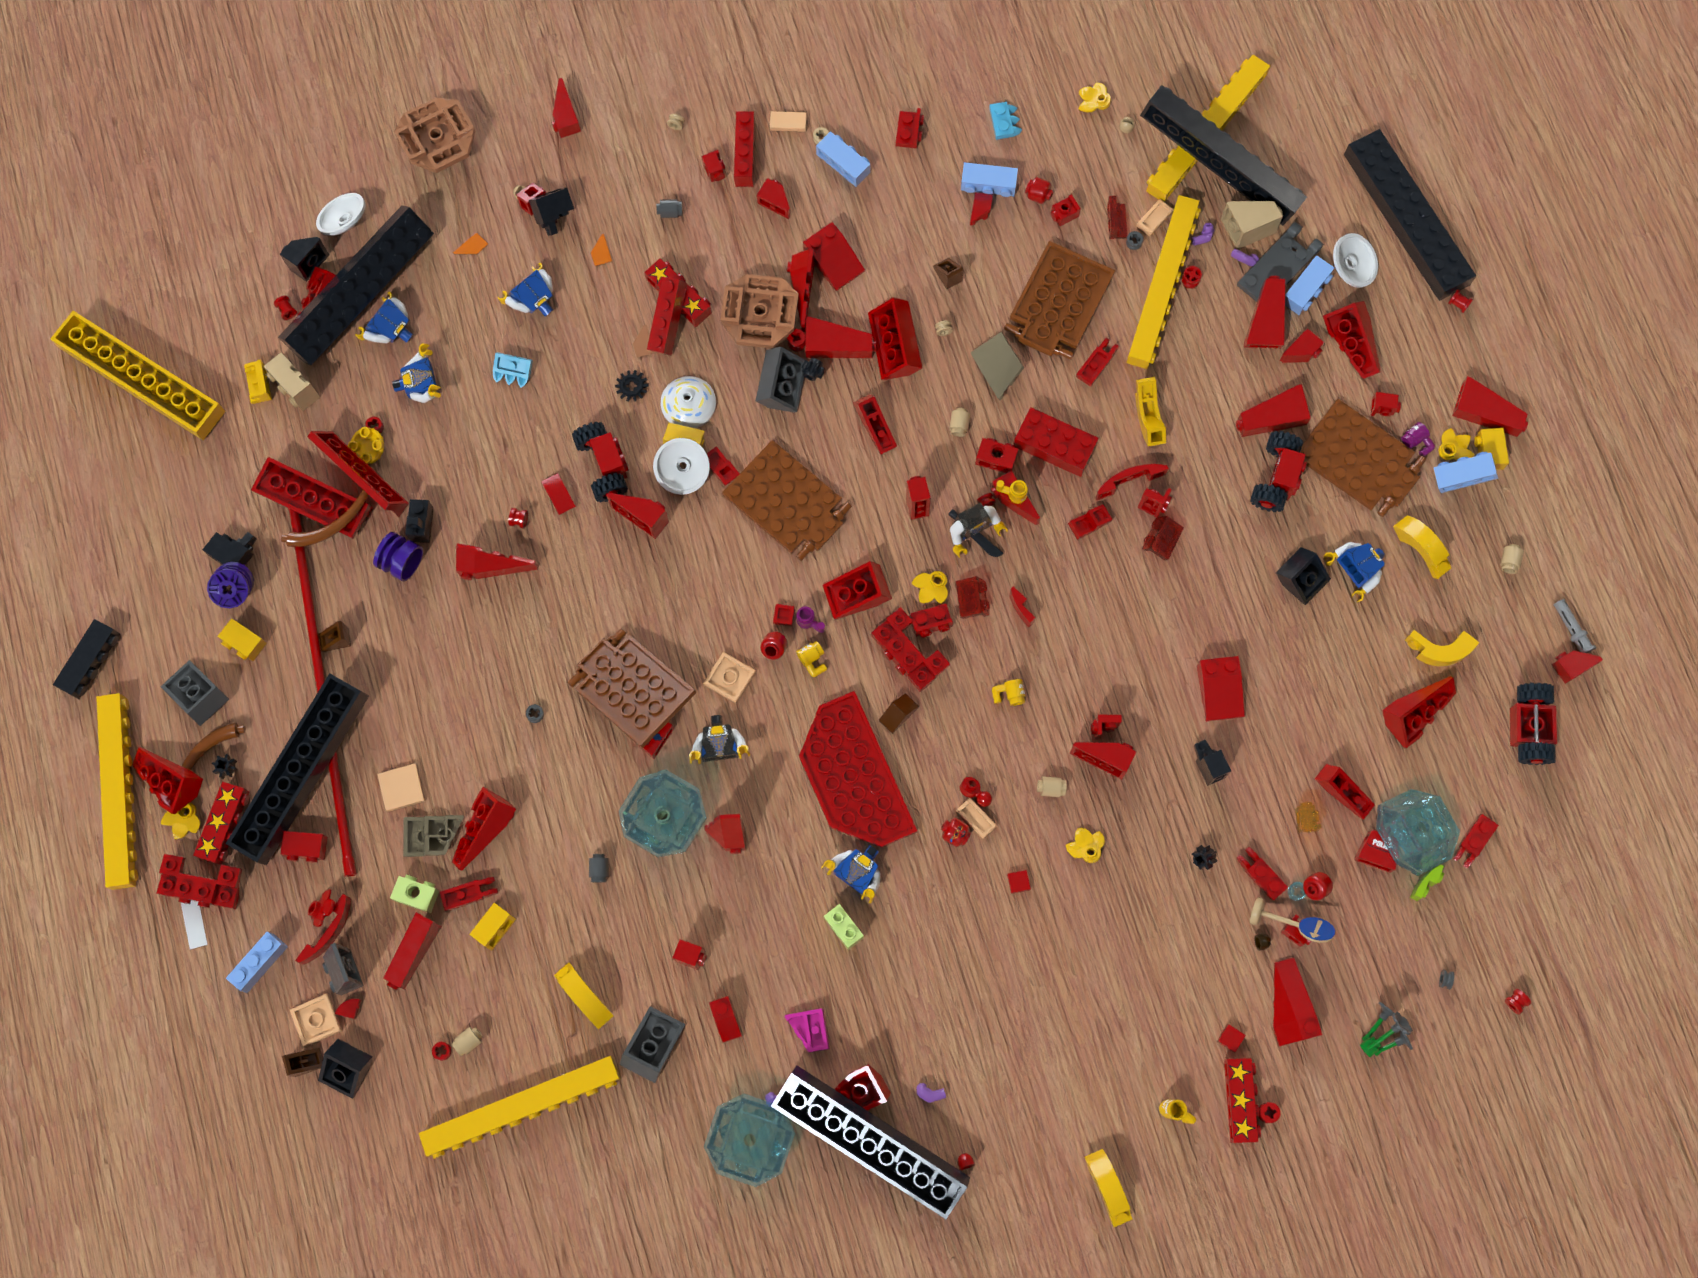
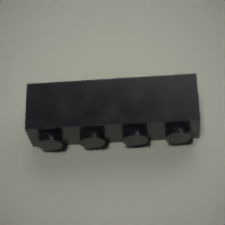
M94 619L54 681L53 686L80 699L86 693L90 681L97 676L101 664L107 660L111 648L117 644L120 633Z

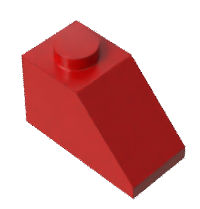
M767 178L756 195L757 204L789 219L790 207L782 184L777 180Z
M1307 328L1283 353L1280 361L1282 363L1309 362L1313 357L1317 359L1323 352L1321 348L1325 342Z
M1573 650L1569 654L1563 652L1555 657L1557 661L1552 666L1566 684L1600 663L1603 659L1600 656Z
M729 996L709 1002L722 1042L742 1037Z

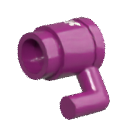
M1417 422L1401 437L1403 444L1410 449L1423 441L1426 447L1419 451V454L1423 457L1435 449V444L1429 437V430L1421 422Z
M803 606L797 611V624L801 628L808 629L812 627L820 633L825 631V624L815 621L814 611L810 607Z

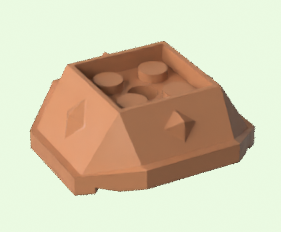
M438 97L403 113L398 126L394 130V134L410 163L435 173L468 158L476 132L459 100Z
M746 274L725 286L720 319L721 324L737 345L773 349L795 329L799 293L783 278ZM758 311H764V312H765V313L762 314V315L756 314Z

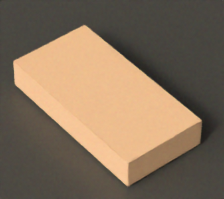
M771 111L770 131L806 132V113Z
M1159 199L1141 218L1136 227L1151 237L1173 213L1174 209Z
M971 798L956 810L959 816L982 840L997 827Z

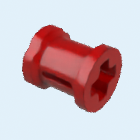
M1457 290L1448 304L1455 305L1464 313L1474 299L1465 297L1460 293V290Z
M281 296L274 301V306L281 312L282 319L289 320L296 316L297 310L291 306L288 296Z

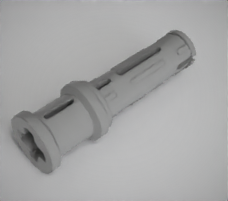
M1562 599L1553 604L1572 635L1570 640L1575 642L1579 651L1589 653L1596 649V646L1592 645L1587 637V631L1582 630L1566 600Z

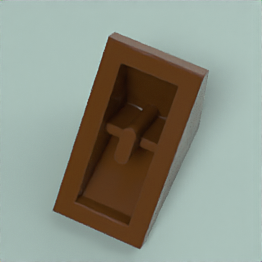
M950 258L933 265L935 272L946 289L963 281V267Z
M342 621L336 622L319 633L321 652L351 646L349 628Z
M905 693L891 703L879 719V722L893 734L919 708V705Z
M320 1048L282 1056L286 1074L290 1077H297L321 1069L323 1062Z

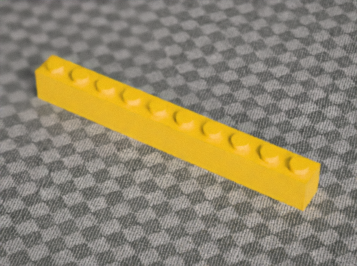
M1252 55L1249 60L1245 59L1240 66L1241 70L1239 72L1236 71L1230 78L1231 82L1222 87L1219 97H1214L1209 105L1210 108L1201 113L1208 121L1215 123L1221 131L1232 120L1269 72L1270 65L1255 55ZM1180 146L1176 149L1173 148L1168 155V160L1166 162L1162 161L1157 169L1158 172L1155 175L1152 174L1147 180L1148 187L1146 192L1165 202L1198 160Z
M1178 195L1128 355L1127 364L1148 369L1149 363H1154L1156 353H1153L1154 347L1158 348L1161 337L1158 334L1159 331L1164 330L1166 320H1163L1165 314H1169L1171 304H1168L1169 298L1173 299L1176 291L1173 285L1174 282L1178 283L1181 272L1178 269L1179 266L1183 267L1186 256L1183 253L1184 250L1188 251L1191 240L1188 237L1189 234L1193 235L1196 224H1193L1194 218L1198 219L1201 208H1198L1199 200Z
M120 693L96 696L105 887L111 890L136 887V881L138 880V872L135 869L137 852L134 850L136 833L133 831L135 814L132 811L134 795L131 792L133 776L130 773L132 757L129 755L131 738L128 736L130 719L127 717L129 701Z
M608 1056L418 1134L426 1157L433 1156V1159L444 1156V1151L452 1148L453 1151L465 1147L464 1143L468 1141L476 1143L484 1139L483 1135L491 1133V1136L503 1131L502 1128L510 1125V1128L522 1124L521 1120L529 1117L532 1120L540 1117V1112L548 1109L549 1112L559 1109L562 1103L567 1102L569 1105L579 1101V1096L586 1094L589 1097L598 1093L599 1088L604 1086L606 1089L618 1085L617 1081L621 1080L613 1056Z

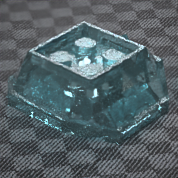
M666 769L639 777L618 811L624 838L658 858L686 852L707 819L700 790ZM661 811L668 812V816L664 820L658 819V814Z
M1410 789L1378 805L1376 829L1397 865L1419 876L1452 859L1460 830L1440 796Z
M742 1094L717 1106L704 1144V1149L716 1173L754 1187H758L782 1174L795 1136L788 1117L771 1106L772 1103L747 1094ZM749 1134H753L756 1138L753 1146L745 1144V1137Z

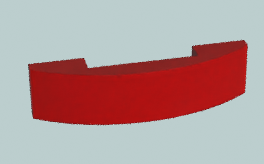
M1144 464L1125 469L1115 474L1100 487L1096 494V500L1114 495L1117 485L1146 475L1148 481L1165 476L1169 468L1167 465Z
M341 895L333 910L337 914L335 919L315 947L309 944L304 947L295 960L296 962L305 965L319 957L333 944L348 918L351 898L349 896Z

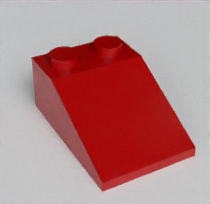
M833 222L803 241L804 251L814 249L815 266L835 291H838L865 272L864 267L849 243Z
M613 493L606 495L613 510L654 539L659 536L669 523L666 508L658 501L655 503L651 499Z
M872 561L822 585L835 620L877 607L892 599L881 566Z
M1239 656L1200 660L1197 664V672L1205 721L1245 717Z
M1074 742L1069 754L1122 780L1137 751L1133 750L1134 748L1127 743Z

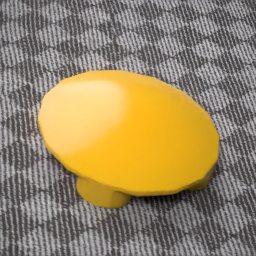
M362 427L353 435L348 446L363 461L371 464L380 459L383 454L384 440L380 432L374 428Z

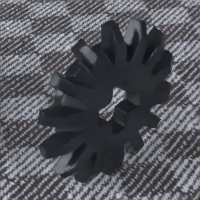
M628 370V375L620 374L623 379L617 378L616 381L620 384L615 385L616 388H620L616 393H623L620 398L623 399L627 396L626 401L629 402L630 398L633 397V400L636 401V396L638 395L642 399L643 396L640 393H647L643 388L648 387V384H644L647 378L641 379L643 373L637 376L636 370H634L633 374H630V370ZM630 382H634V385H637L633 391H630V388L627 387V385H630Z

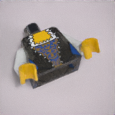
M978 503L957 515L950 527V533L955 545L953 552L959 558L961 551L965 555L968 553L967 549L961 544L962 541L994 525V530L998 536H1001L999 532L1002 529L1008 532L1007 527L1001 521L994 507H983L981 503Z
M714 715L710 717L711 726L704 727L703 732L698 734L693 744L692 752L689 754L690 764H692L694 759H697L698 764H701V758L703 762L733 758L742 759V754L747 753L749 757L750 752L744 737L739 731L731 728L730 724L723 725L721 715Z

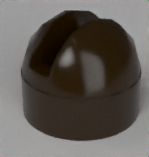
M1255 935V946L1259 951L1270 947L1271 938L1268 935Z

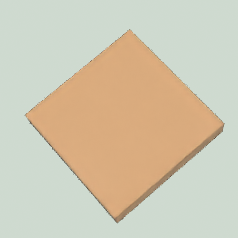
M723 652L703 685L737 704L755 675L756 670Z
M414 763L377 774L387 812L425 802L417 764Z
M328 993L290 1009L303 1047L312 1045L342 1031Z

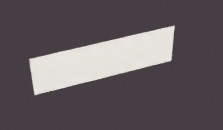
M191 901V904L181 903L190 949L207 945L200 906H197L198 902Z

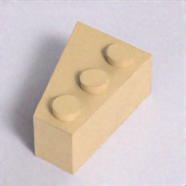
M282 353L278 354L264 366L267 370L265 375L272 383L276 381L279 384L277 388L283 395L288 394L291 397L288 400L295 408L299 406L304 411L320 398L312 385L304 379L303 375L295 369Z

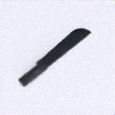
M954 509L948 514L955 521L964 519ZM967 521L968 528L964 531L990 556L999 557L1004 554L980 532L975 535L968 533L973 526Z

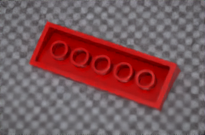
M311 431L307 437L384 510H390L400 517L409 503L333 431Z
M267 457L251 491L325 526L341 517L357 499L270 457ZM364 503L356 516L339 533L354 539L373 507Z

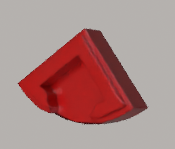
M361 999L346 1000L337 1008L335 1014L356 1019Z

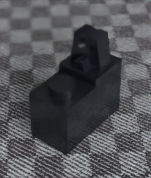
M559 188L529 199L536 223L545 228L548 236L558 233L556 227L557 219L568 215L569 211L574 209L567 188Z
M410 499L405 534L412 542L430 543L433 506L429 500Z
M216 532L202 550L221 565L228 562H238L246 565L254 555L252 553V546L257 538L247 532L242 539L239 538L236 541L225 533L220 535Z
M1202 740L1194 745L1198 758L1195 762L1207 786L1223 780L1229 775L1231 769L1222 750H1212L1206 740Z

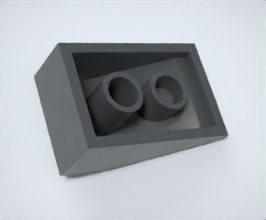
M190 660L160 686L199 726L229 700Z
M337 943L331 944L323 956L324 963L322 965L326 974L330 975L331 981L329 984L333 993L336 992V994L342 996L363 987L364 985L351 950Z
M650 1006L626 1047L619 1065L656 1083L685 1024Z

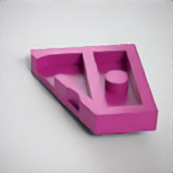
M823 1008L785 1015V1019L790 1023L808 1052L830 1049Z

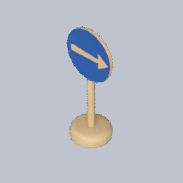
M1260 897L1256 899L1250 917V924L1257 925L1261 917L1265 916L1298 927L1301 935L1314 942H1328L1335 936L1333 925L1326 920L1308 917L1299 923L1264 911L1265 900Z

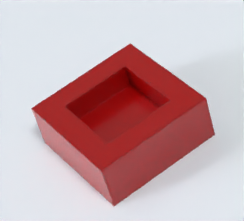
M776 604L773 624L792 626L795 606Z
M1027 870L1007 874L1011 894L1031 890Z
M1227 1024L1217 1042L1235 1053L1246 1035L1230 1024Z

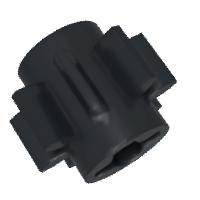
M811 358L809 362L805 360L801 367L802 372H804L803 376L810 381H816L817 378L821 379L825 372V368L822 367L823 363L815 358Z
M228 754L224 758L217 756V760L212 762V765L215 766L212 772L219 774V777L222 779L225 778V775L232 778V773L238 770L234 765L237 760H230V755Z
M1200 845L1196 848L1197 851L1192 853L1193 864L1198 866L1200 870L1203 868L1209 870L1218 861L1216 859L1217 852L1210 848V845L1206 847Z

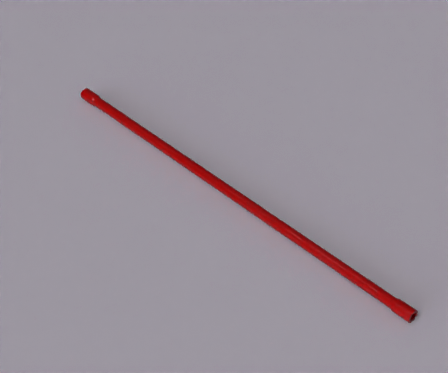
M288 508L292 532L302 533L299 513ZM295 546L318 693L325 681L306 553L304 546ZM335 752L328 766L343 856L344 876L351 877L357 874L352 855L337 752Z

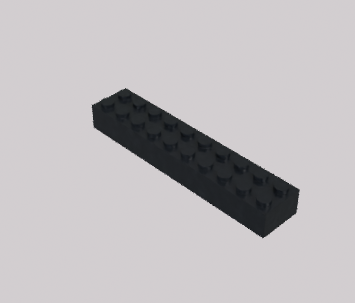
M1161 85L1140 114L1147 122L1248 200L1275 201L1277 207L1279 206L1283 212L1280 222L1282 226L1296 213L1307 198L1300 189L1292 186L1286 178L1278 175L1272 167L1265 165L1260 161L1259 157L1248 152L1242 144L1234 141L1228 133L1221 131L1215 123L1208 121L1198 110L1191 108L1184 99L1173 94L1171 89Z
M1378 129L1348 144L1344 153L1345 158L1437 299L1440 301L1454 294L1457 290L1470 286L1476 278V274L1381 130Z
M401 205L278 338L304 363L312 365L429 240L434 232L410 207Z
M329 673L227 840V845L257 863L268 864L283 839L284 831H288L369 695Z
M798 1065L795 1066L771 1105L944 1219L948 1218L968 1187L970 1181L968 1175Z

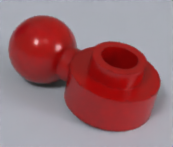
M973 777L963 779L959 788L964 796L969 798L976 797L978 804L982 807H987L992 803L991 794L987 791H980L981 786L978 780Z

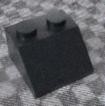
M312 237L292 240L283 247L280 256L290 271L307 282L315 267H320L329 256V253L320 238Z
M1302 547L1276 572L1282 585L1304 605L1331 580L1317 553Z
M337 1039L324 1053L318 1081L353 1099L370 1069L373 1056Z

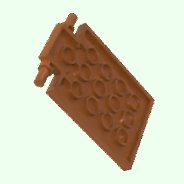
M1049 241L1009 318L1025 326V328L1015 327L1006 323L1004 330L1015 334V337L1019 338L1018 342L1052 357L1053 354L1061 355L1071 360L1074 353L1064 349L1058 343L1061 342L1074 349L1077 348L1115 274V270Z
M1339 399L1335 401L1303 443L1300 452L1306 454L1304 459L1307 462L1306 466L1372 511L1381 497L1385 499L1383 501L1384 504L1377 512L1381 517H1384L1390 508L1398 507L1420 479L1418 474L1421 466L1426 461L1425 457L1419 456L1416 462L1407 468L1405 465L1415 454V451Z
M773 440L722 492L726 499L791 554L805 541L804 548L796 555L800 561L809 552L819 551L843 525L841 521L852 507L846 502L839 510L832 514L831 512L842 501V498Z
M620 629L613 637L610 636L607 640L603 638L577 664L576 674L567 683L573 688L583 679L575 690L637 745L643 748L696 694V691L629 634L618 644L626 635V632Z

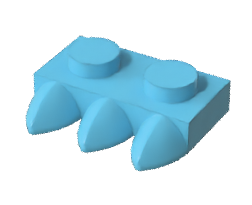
M1007 102L989 105L996 140L1014 137L1022 132L1021 128L1013 126L1020 120V118L1011 115L1017 110V107L1007 104Z
M497 352L495 353L493 378L498 382L505 374V380L510 385L517 376L518 385L522 388L530 378L533 360Z

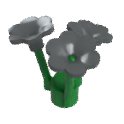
M1379 1001L1378 1004L1382 1008V1012L1379 1015L1380 1018L1362 1038L1363 1042L1360 1044L1362 1050L1369 1057H1372L1374 1054L1378 1056L1383 1051L1396 1045L1398 1047L1405 1044L1412 1050L1413 1047L1407 1035L1411 1034L1413 1030L1407 1019L1398 1012L1394 1013ZM1389 1016L1393 1017L1396 1023L1391 1026L1388 1032L1378 1039L1374 1036L1370 1038L1383 1021H1386ZM1400 1031V1037L1394 1039V1042L1381 1047L1380 1043L1394 1032L1398 1033Z

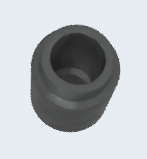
M677 199L660 200V203L656 204L657 215H660L661 218H678V216H682V201H677Z
M593 854V858H589V878H591L592 883L607 882V877H609V858H605V854Z

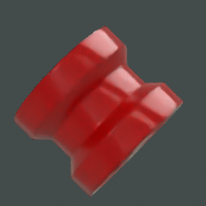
M1196 266L1187 267L1181 279L1182 284L1189 289L1196 288L1201 280L1202 272Z
M794 329L787 337L788 346L792 351L798 352L805 348L806 336L802 330Z
M511 508L508 519L509 526L517 525L520 528H525L528 521V510L519 511L517 508Z
M1515 989L1513 995L1505 999V1003L1513 1012L1521 1014L1523 1008L1531 1004V1000L1520 989Z
M1267 1102L1259 1106V1119L1262 1122L1274 1123L1280 1118V1108L1275 1103Z

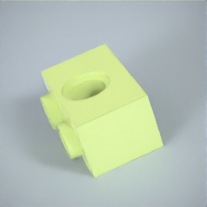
M406 875L405 878L398 876L390 899L431 913L440 892L435 888V884L424 881L423 884L416 882L417 878ZM415 888H419V895L413 898L411 895L412 891Z
M840 904L824 915L825 921L848 950L864 939V935Z

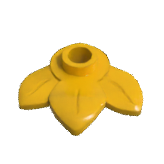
M1096 82L1093 88L1084 87L1079 90V95L1084 100L1078 108L1080 111L1093 112L1096 109L1104 110L1111 103V96L1107 93V88L1102 83Z
M1452 428L1446 430L1442 434V444L1438 449L1440 457L1444 460L1473 457L1474 453L1467 449L1470 443V435L1456 436ZM1445 449L1449 450L1450 454H1447Z
M943 572L921 573L913 579L912 585L920 588V603H929L935 599L938 603L942 604L946 600L948 595L946 588L947 577ZM939 578L941 583L937 584L934 580Z
M190 802L176 814H171L167 811L161 820V824L172 826L173 837L175 840L185 837L188 831L197 833L200 828V819L196 816L195 805ZM189 808V814L185 815L184 811Z
M1078 828L1075 832V842L1068 843L1065 846L1072 857L1083 858L1087 863H1095L1101 857V848L1104 846L1105 839L1100 831L1092 835L1087 829ZM1092 850L1095 853L1093 855H1089L1088 851Z

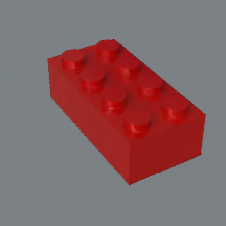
M1030 407L1014 439V446L1081 477L1097 446L1099 438Z

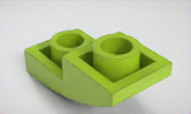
M1440 864L1425 874L1417 883L1409 898L1416 901L1422 899V897L1425 898L1430 888L1427 885L1432 887L1442 881L1444 866Z

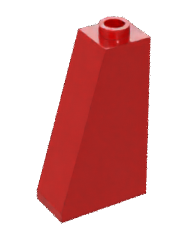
M1269 276L1263 282L1244 341V348L1281 349L1284 346L1285 279H1280V276Z
M806 317V358H872V352H876V341H872L871 333L813 317Z
M1469 376L1463 381L1452 416L1491 429L1504 428V433L1518 437L1521 432H1525L1528 426V421H1526L1528 414Z
M1302 384L1296 385L1240 413L1238 420H1236L1237 431H1240L1241 437L1307 425L1311 417Z
M417 912L415 913L383 979L388 981L387 985L395 990H398V988L405 990L442 926Z

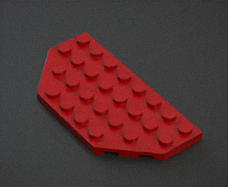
M855 691L819 705L803 748L800 751L799 758L829 827L881 848L917 833V828Z

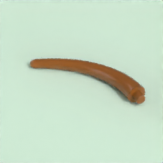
M362 490L353 505L331 524L310 532H289L288 535L281 536V542H286L288 547H303L332 537L356 516L365 503L368 494Z
M231 723L209 733L190 751L182 767L191 771L196 762L209 749L223 741L238 738L239 733H245V726Z

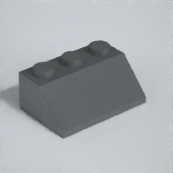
M783 347L766 350L755 401L770 409L797 412L804 381V372H802L801 367L805 359Z

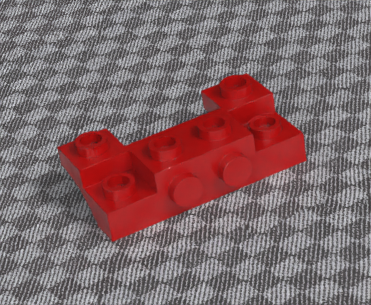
M900 607L888 616L884 623L872 631L871 636L882 647L885 657L889 661L893 660L897 665L895 666L897 671L902 676L905 674L919 692H922L950 666V663L939 650L925 659L903 633L913 623V620Z
M164 854L159 871L161 878L156 894L178 898V902L184 904H191V901L198 902L197 906L209 908L210 905L236 910L243 869L221 865L217 880L183 874L186 858Z

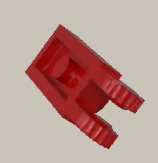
M1105 338L1100 346L1096 347L1076 374L1078 379L1090 387L1112 360V357L1119 348V345L1115 344L1109 353L1104 351L1110 341L1108 338Z
M1481 814L1460 843V848L1453 856V859L1458 861L1464 851L1468 852L1470 856L1463 865L1465 868H1468L1475 858L1478 857L1499 825L1484 814Z
M1248 847L1245 851L1255 863L1250 866L1248 861L1241 855L1236 859L1253 881L1274 901L1288 886L1262 858H1259L1253 849Z
M494 877L474 880L440 891L444 910L447 912L498 894L497 888L482 892L480 887L495 882Z

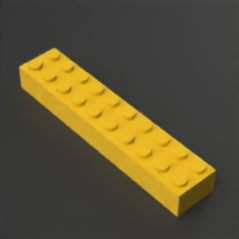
M75 311L70 313L50 338L58 348L201 440L207 437L226 412L218 402Z

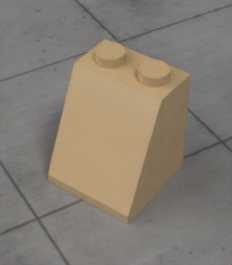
M1229 201L1226 203L1220 220L1236 249H1240L1275 234L1282 220L1283 212L1279 206L1277 207L1275 201Z

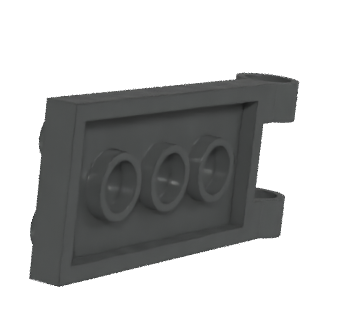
M1296 221L1237 283V286L1256 302L1258 301L1263 282L1269 276H1280V279H1285L1286 286L1324 245L1316 238L1306 250L1296 242L1294 238L1303 228Z

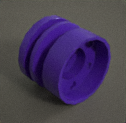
M390 532L379 544L374 555L373 565L384 572H390L393 577L401 581H407L415 573L421 562L423 548L412 541L406 542L405 537L399 536L396 532Z
M238 562L224 563L217 568L208 581L207 592L209 598L222 608L238 607L252 591L254 578L251 571L245 565ZM228 585H231V589H226Z

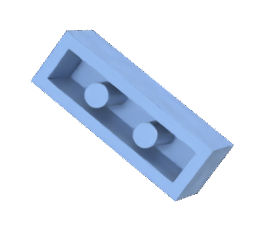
M830 131L816 145V155L855 187L871 173L869 160L864 156L861 157L854 147L845 144L839 135H834Z
M964 162L961 190L967 193L979 192L997 194L1003 197L1014 196L1018 168Z
M1316 255L1285 294V306L1298 315L1303 310L1307 311L1313 303L1311 302L1313 297L1318 298L1323 291L1321 287L1324 283L1328 285L1334 277L1332 275L1334 267Z
M1480 452L1475 457H1461L1456 462H1442L1437 467H1433L1438 489L1441 493L1499 479L1491 452Z
M266 932L226 979L239 991L248 993L288 946L276 935Z

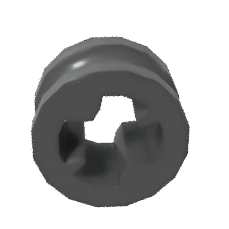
M1137 231L1129 233L1126 240L1127 247L1131 250L1139 249L1143 242L1142 234ZM1132 238H1136V244L1133 243Z
M530 705L526 709V717L531 723H538L543 719V710L539 705ZM532 710H534L535 712L538 710L540 711V713H538L539 716L537 718L534 716H529L532 715Z
M1442 970L1439 978V987L1443 988L1446 986L1450 990L1454 983V972L1450 971L1447 973L1446 970Z

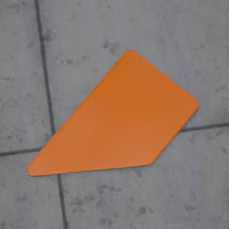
M475 233L453 253L478 254L488 243L478 233Z
M604 234L600 236L591 251L595 266L612 261Z

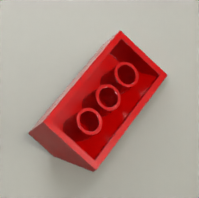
M893 297L868 312L873 341H876V356L881 380L910 376L921 370L922 363L909 301Z

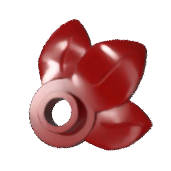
M330 889L322 894L319 901H313L309 906L308 915L311 916L313 925L316 927H320L324 922V918L329 916L334 910L335 901L330 899Z

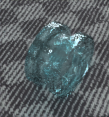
M1295 882L1289 886L1287 893L1290 899L1299 901L1306 896L1303 890V883ZM1294 886L1295 888H1301V896H1299V894L1297 896L1293 894L1295 892V890L1293 889Z

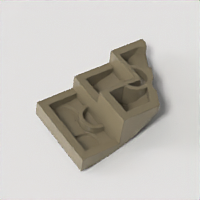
M1002 332L971 352L985 379L997 398L1001 400L1009 385L1012 386L1015 378L1024 369L1017 354L1012 350Z
M464 815L404 817L403 857L445 855L464 819Z

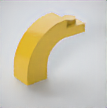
M1155 377L1136 380V407L1144 440L1148 447L1165 444L1166 427L1159 413Z
M1407 515L1393 526L1399 540L1411 545L1420 553L1433 578L1439 579L1452 568L1447 559L1449 553L1446 547L1424 523Z
M1415 630L1405 639L1410 648L1420 652L1416 657L1418 660L1433 666L1456 664L1468 656L1480 643L1465 631L1460 633L1452 644L1446 646L1431 643Z
M567 963L554 975L560 986L598 1030L614 1016L570 963Z
M1101 1149L1085 1156L1089 1172L1100 1191L1113 1227L1133 1220L1126 1195L1105 1151Z

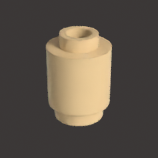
M956 408V410L952 411L949 428L951 435L964 437L966 432H968L970 413L967 412V409Z
M1510 544L1504 547L1500 564L1503 572L1516 574L1517 570L1520 569L1524 551L1519 545Z
M1042 776V779L1037 782V792H1040L1041 796H1065L1066 780Z
M468 1027L454 1039L455 1041L452 1043V1046L460 1056L467 1055L482 1043L480 1038L483 1035L476 1027L474 1029Z

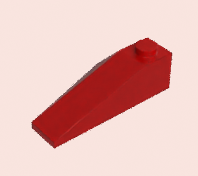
M138 747L132 766L141 779L149 784L150 792L157 796L159 799L157 802L162 808L171 814H176L198 796L203 778L178 764Z

